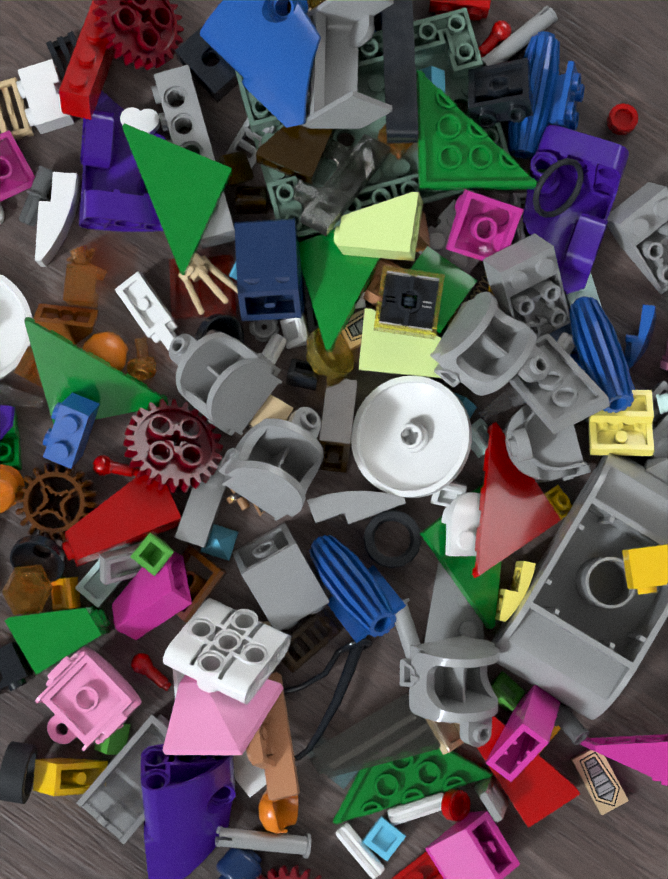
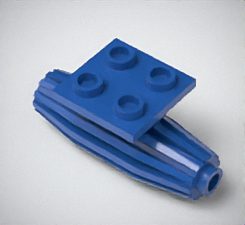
M545 31L538 32L537 35L531 37L523 57L528 58L530 65L534 116L526 117L519 123L509 120L508 152L511 156L526 160H532L544 130L550 124L574 131L577 130L579 113L576 112L577 103L582 102L584 97L585 85L581 84V73L577 72L574 61H568L566 73L559 75L560 41L555 38L553 33Z
M586 296L577 298L569 309L572 340L577 352L570 354V357L608 396L610 406L603 410L608 413L624 411L634 401L632 390H635L615 329L596 299L594 300V298Z
M331 535L316 538L311 545V549H309V553L321 581L333 595L328 599L329 603L327 605L354 641L358 643L369 634L373 637H380L390 632L389 630L395 626L394 623L397 620L395 614L406 606L374 565L367 569L352 551Z

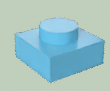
M381 815L362 839V842L384 860L388 861L406 835Z

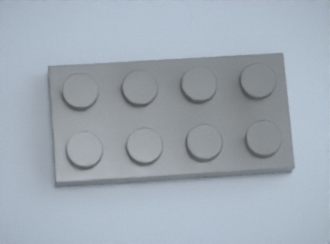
M549 333L537 338L535 343L549 359L550 369L548 375L539 381L526 382L516 374L509 381L553 434L610 406L608 396Z

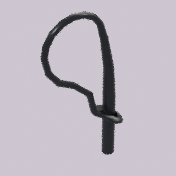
M368 635L358 643L353 640L338 648L323 672L302 684L284 689V695L307 688L329 674L341 653L349 652L333 698L307 747L299 754L294 755L295 761L301 760L312 751L341 705L357 668L362 651L373 645V642L367 639Z

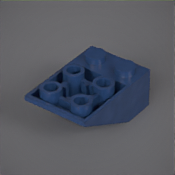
M296 219L235 222L237 291L241 320L302 318L306 300Z

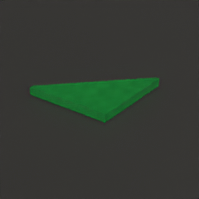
M417 70L419 190L535 189L538 182L534 178L532 179L503 148L501 149L472 118L469 119L440 88L438 89L425 76L426 74L422 70Z
M124 123L122 126L123 132L180 274L185 276L232 174V168Z
M335 230L298 242L302 271L324 346L328 353L334 350L339 335L348 324L360 296L365 292L381 259L343 255L337 244L334 243Z
M31 317L24 319L51 416L58 402L62 403L72 392L100 404L95 420L136 412L140 408L146 410L150 402L158 407L161 399L168 405V397L166 395L155 392L147 387V384L128 373L124 374L110 366L109 362L90 351L86 352L64 336L34 322L35 320Z
M484 482L481 483L478 487H476L472 492L481 493V488L484 486ZM441 516L423 530L420 535L485 627L492 629L495 626L501 561L480 576L474 578L472 570L475 568L476 556L446 555V524L442 523Z
M388 716L332 822L337 825L350 819L383 811L384 809L419 800L442 791L445 792L462 787L475 781L491 778L493 773L454 751L442 754L436 741Z

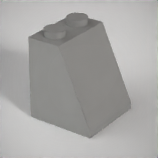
M285 522L232 552L242 577L273 628L279 631L290 629L298 620L308 614L318 613L323 609L324 605L329 603L324 590Z

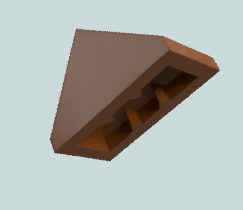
M39 303L33 319L35 320L34 322L50 331L57 332L75 345L93 332L99 310Z

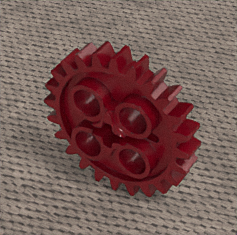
M169 0L93 1L98 7L92 13L100 17L94 23V26L103 29L99 38L108 39L109 42L105 48L110 49L114 47L116 49L114 58L117 59L123 55L126 66L134 61L135 69L138 70L144 66L146 71L153 67L157 69L174 58L173 55L176 54L177 45L183 42V39L178 34L184 31V28L177 24L182 19V16L174 13L178 4H170Z
M161 399L158 407L150 402L146 410L140 408L137 415L132 416L124 433L126 437L123 446L128 447L124 455L125 457L132 458L129 465L130 468H140L137 474L138 478L144 475L149 476L147 485L157 481L159 482L158 489L160 491L166 484L169 485L171 493L175 492L177 486H180L185 493L190 484L193 488L198 489L201 481L207 483L211 475L215 474L218 468L217 465L222 460L220 453L223 445L218 444L222 437L221 434L213 433L216 426L212 424L207 425L206 421L208 418L204 415L202 417L198 416L199 410L196 408L192 411L188 410V402H185L182 407H178L176 399H173L171 405L167 406L166 402ZM154 428L161 430L163 433L155 431ZM184 431L191 433L192 436L187 435ZM154 455L162 457L163 460L155 458ZM184 458L192 460L193 463L186 461Z

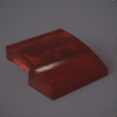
M233 256L206 257L211 264L235 283V279L229 276L234 266ZM169 259L171 311L174 319L208 318L214 314L236 316L235 291L209 270L207 275L227 297L228 303L224 304L203 279L197 282L190 279L204 310V314L200 315L184 282L178 276L180 271L175 259Z

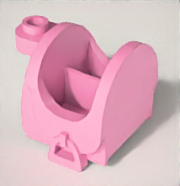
M86 646L79 649L70 658L66 656L47 675L49 678L46 683L47 688L35 700L36 703H45L55 714L47 725L50 738L58 744H68L78 737L84 744L82 747L83 751H86L94 742L96 744L105 742L108 737L118 729H121L128 717L142 703L141 698L128 681L107 660ZM61 723L68 727L66 734L60 732L59 727Z

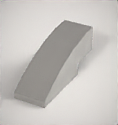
M222 460L217 465L218 468L215 474L211 475L207 483L201 481L198 489L192 488L175 538L206 548L227 490L226 485H221L226 474L223 475L218 471Z
M345 491L307 500L315 524L344 514L349 525L406 504L404 497L372 491Z

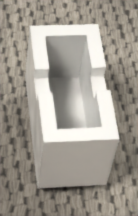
M52 59L18 70L21 80L16 81L21 98H27L29 108L25 109V113L30 126H36L40 134L75 124L72 115L63 114L61 111L59 88L62 82Z

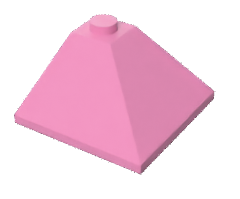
M185 675L178 686L163 746L164 754L243 755L284 689L282 684L267 679L248 704H244L220 691L205 692L198 687L197 680Z

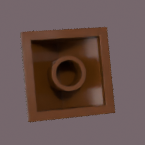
M190 545L181 556L184 559L192 604L176 614L186 623L211 596L227 574L225 570Z

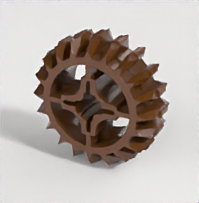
M45 463L44 474L41 469L35 467L33 469L36 476L35 479L28 475L24 477L29 486H18L17 490L25 494L24 498L16 497L15 502L23 504L24 508L17 509L15 512L16 515L26 514V518L21 520L20 525L28 526L32 524L27 532L29 535H35L39 531L38 535L47 537L49 534V538L56 543L60 535V539L64 543L66 542L65 532L88 515L89 508L95 509L98 507L97 503H89V498H94L98 494L96 491L87 492L86 489L91 487L93 482L92 480L81 482L86 474L84 471L81 470L73 476L75 466L72 469L66 468L64 472L63 465L57 463L54 471L50 463ZM64 478L75 487L58 492L50 484L49 480ZM42 487L41 491L44 500L35 511L34 498L38 489ZM53 495L60 499L65 497L59 503L61 512L56 508L49 509L54 503ZM79 495V511L72 520L69 507L71 502ZM55 514L59 520H62L65 526L53 529L44 525L39 519Z

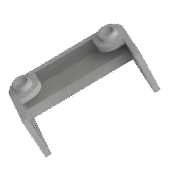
M326 0L307 13L321 36V40L314 59L308 87L306 124H302V126L310 129H361L392 112V105L357 91L358 47L372 38L375 30L374 16L394 4V0Z

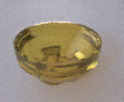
M319 327L307 338L306 359L311 364L314 372L335 379L342 378L352 371L354 356L348 343L341 335H339L335 343L334 350L329 353L325 349Z

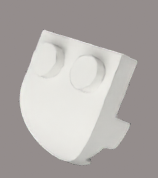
M466 492L459 494L450 506L444 509L442 523L446 524V555L476 556L475 542L477 528L480 524L481 511L479 510L481 493Z

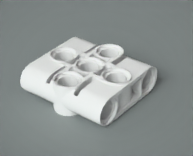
M208 598L169 644L163 657V663L197 680L198 687L205 692L220 691L244 704H248L287 653L291 643V636L258 621L257 614L252 610H235Z

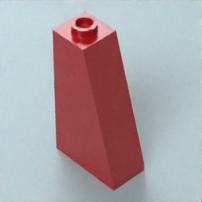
M149 476L135 477L65 532L66 542L62 543V547L68 561L74 559L78 567L100 558L102 553L140 542L150 532L157 535L179 526L181 515L168 486L165 484L164 488L160 491L158 489L159 482L157 481L147 485Z
M496 716L492 717L490 740L483 746L477 747L485 761H487L506 726ZM540 754L512 782L489 766L528 828L580 795L576 786Z

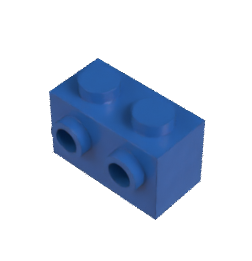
M73 392L62 403L58 402L51 416L55 420L53 428L48 429L43 440V445L46 446L43 457L72 469L84 454L100 404Z

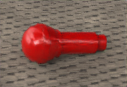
M499 20L493 24L489 37L478 48L481 57L486 56L499 42L501 43L511 35L512 29L508 22Z
M99 455L93 461V470L99 476L113 473L137 477L140 468H130V464L114 462L106 455Z
M139 653L132 658L131 668L135 673L145 674L159 688H163L165 691L169 689L172 684L168 681L167 677L153 666L148 654Z

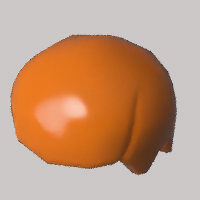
M110 331L94 334L85 342L82 348L86 352L90 351L109 362L110 366L119 371H122L126 365L127 344L120 335Z
M267 790L263 793L258 810L259 819L267 831L276 834L287 833L288 829L284 828L296 824L299 811L298 795L272 801L268 798Z

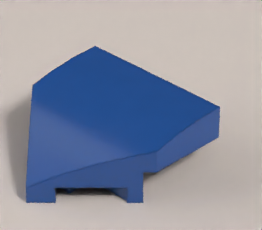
M643 305L639 336L626 334L625 359L629 369L638 362L649 347L657 319L656 306Z

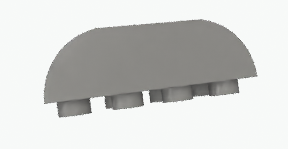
M611 453L602 455L537 564L525 597L506 622L503 621L492 640L495 643L494 647H499L500 649L499 659L495 663L531 685H537L559 702L572 708L589 720H594L603 714L620 695L636 672L668 617V583L667 585L657 586L658 592L638 594L637 589H628L622 550L668 544L667 484L646 473L644 466L627 456H617Z

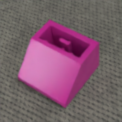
M488 811L469 812L465 819L461 822H456L425 848L444 879H504L520 865Z

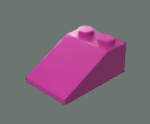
M668 734L586 738L580 743V745L652 777V781H661V785L668 786Z

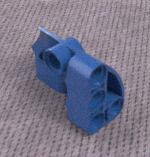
M223 0L203 25L200 36L243 77L242 83L244 87L286 128L306 124L308 87L314 59L321 40V36L307 15V0ZM289 1L291 3L290 13H288L287 11V4Z

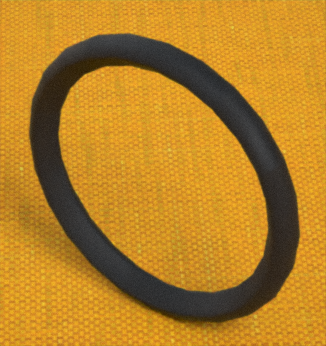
M572 158L559 160L552 164L540 177L533 194V206L540 216L545 218L558 216L566 211L576 200L584 179L582 166L577 160ZM563 165L574 166L578 178L571 196L558 209L548 212L544 211L539 204V195L545 181L557 168Z

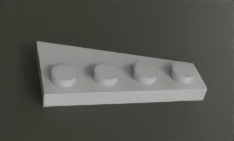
M438 560L423 644L457 637L461 634L484 640L483 622Z

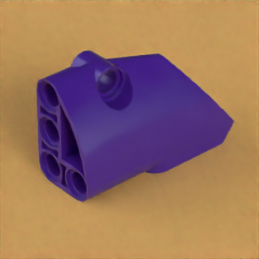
M101 91L92 119L83 118L80 156L83 173L79 226L86 229L116 232L163 231L123 132L120 116L124 109L106 93ZM157 132L153 134L154 136L165 140V137L158 134Z
M549 125L545 128L536 154L531 160L529 176L538 182L543 173L537 170H547L559 160L572 158L577 160L582 166L584 173L583 185L572 205L560 215L552 218L542 217L535 211L533 206L535 189H527L523 223L530 236L536 234L554 246L563 289L567 295L586 287L608 224L609 213L626 169L629 151L624 146L561 126ZM563 165L557 168L545 181L539 195V204L544 211L548 212L558 209L571 196L578 178L574 166Z
M164 744L152 745L145 748L141 753V789L145 817L144 843L148 879H184L215 849V838L219 836L216 833L218 826L224 828L229 826L232 801L236 795L234 756L165 755L163 752Z

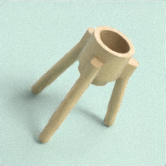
M196 251L186 275L184 276L179 273L178 276L184 282L198 313L203 315L204 310L190 279L194 282L203 279L224 304L228 303V299L207 275L208 270L237 294L238 291L237 285L211 264L205 255L201 257Z

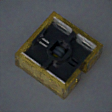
M383 265L379 295L383 296L382 302L377 301L373 331L435 340L445 274Z

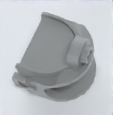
M486 291L477 294L472 300L461 303V307L434 352L430 354L439 363L434 370L439 377L452 387L461 382L473 393L480 396L499 390L516 374L526 382L542 380L549 373L550 362L547 355L535 345L536 333L525 323L506 315L497 307L498 301L496 297Z
M225 333L209 334L199 340L189 334H181L170 343L169 357L178 365L176 385L179 393L209 419V423L231 436L234 432L243 435L242 431L278 383L281 384L283 382L277 377L281 369L267 359V357L260 352L258 354L242 342Z
M528 404L519 409L505 424L503 433L506 436V448L511 461L518 470L534 478L537 483L562 478L563 481H566L576 476L591 473L590 465L587 464V461H583L574 425L553 434Z
M301 407L290 415L288 421L266 418L252 427L243 436L236 448H231L226 452L218 469L223 475L226 474L221 485H226L275 517L276 521L285 515L292 517L299 513L304 505L307 489L324 458L323 448L317 440L321 430L319 415L311 408Z
M463 634L425 644L410 645V659L404 658L400 660V686L409 687V707L411 712L432 721L460 723V738L464 743L474 747H481L486 744L491 738L492 717L498 713V698L490 685L487 676V665L498 661L499 647H494L495 643L488 640L475 639Z

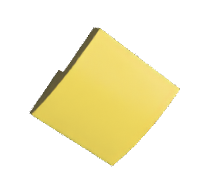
M632 390L634 401L624 411L608 413L601 410L588 417L590 455H608L609 453L617 456L653 455L652 421L654 419L652 390Z
M516 561L511 589H499L496 620L506 622L518 608L530 586L536 563Z

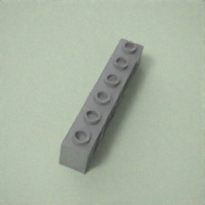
M185 65L154 74L156 85L151 86L156 104L162 103L164 112L159 113V118L163 131L169 130L171 139L167 141L215 161L189 66ZM176 100L184 101L179 107L171 106ZM183 127L192 128L187 134L178 133ZM224 191L200 242L202 249L235 240V229Z

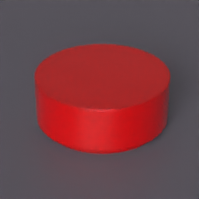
M625 103L614 106L607 117L609 129L617 135L631 133L638 123L636 109Z
M448 790L441 802V810L447 820L461 822L469 814L470 798L463 790Z

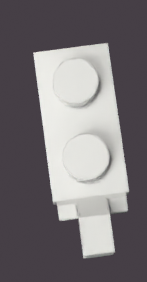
M138 271L118 286L115 291L147 337L152 338L155 343L161 340L169 351L171 341L177 337L174 330L178 326L144 275Z

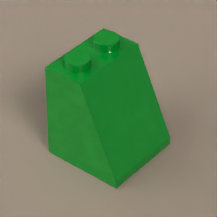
M96 606L13 616L4 620L36 675L50 670L58 665L66 656L71 657L82 647H87L109 634L110 630L107 626L111 625L104 610H97Z

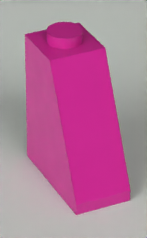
M174 551L155 576L143 567L138 571L112 603L115 629L137 640L192 604L183 556Z
M534 685L517 704L492 749L486 764L512 782L549 743L561 702L537 685Z

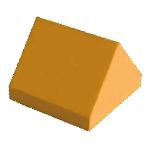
M78 577L58 579L50 583L54 611L81 607L80 593L75 589L78 585Z

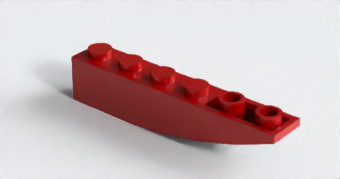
M92 0L59 88L62 113L89 120L92 119L116 50L114 47L106 49L105 47L109 42L108 39L99 38L103 29L94 26V23L100 19V17L92 13L98 7L93 2L94 0Z

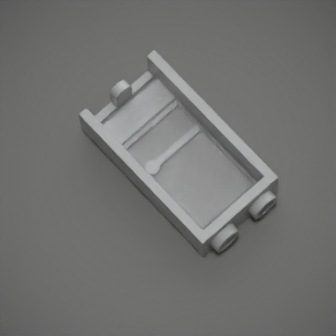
M161 714L158 718L151 715L76 802L104 828H107L122 844L127 842L145 820L141 789V753L149 746L164 744L169 721Z

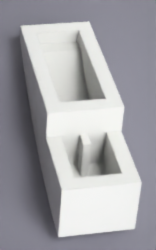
M53 172L51 202L39 201L35 261L41 267H47L58 253L74 221L82 180L77 173Z

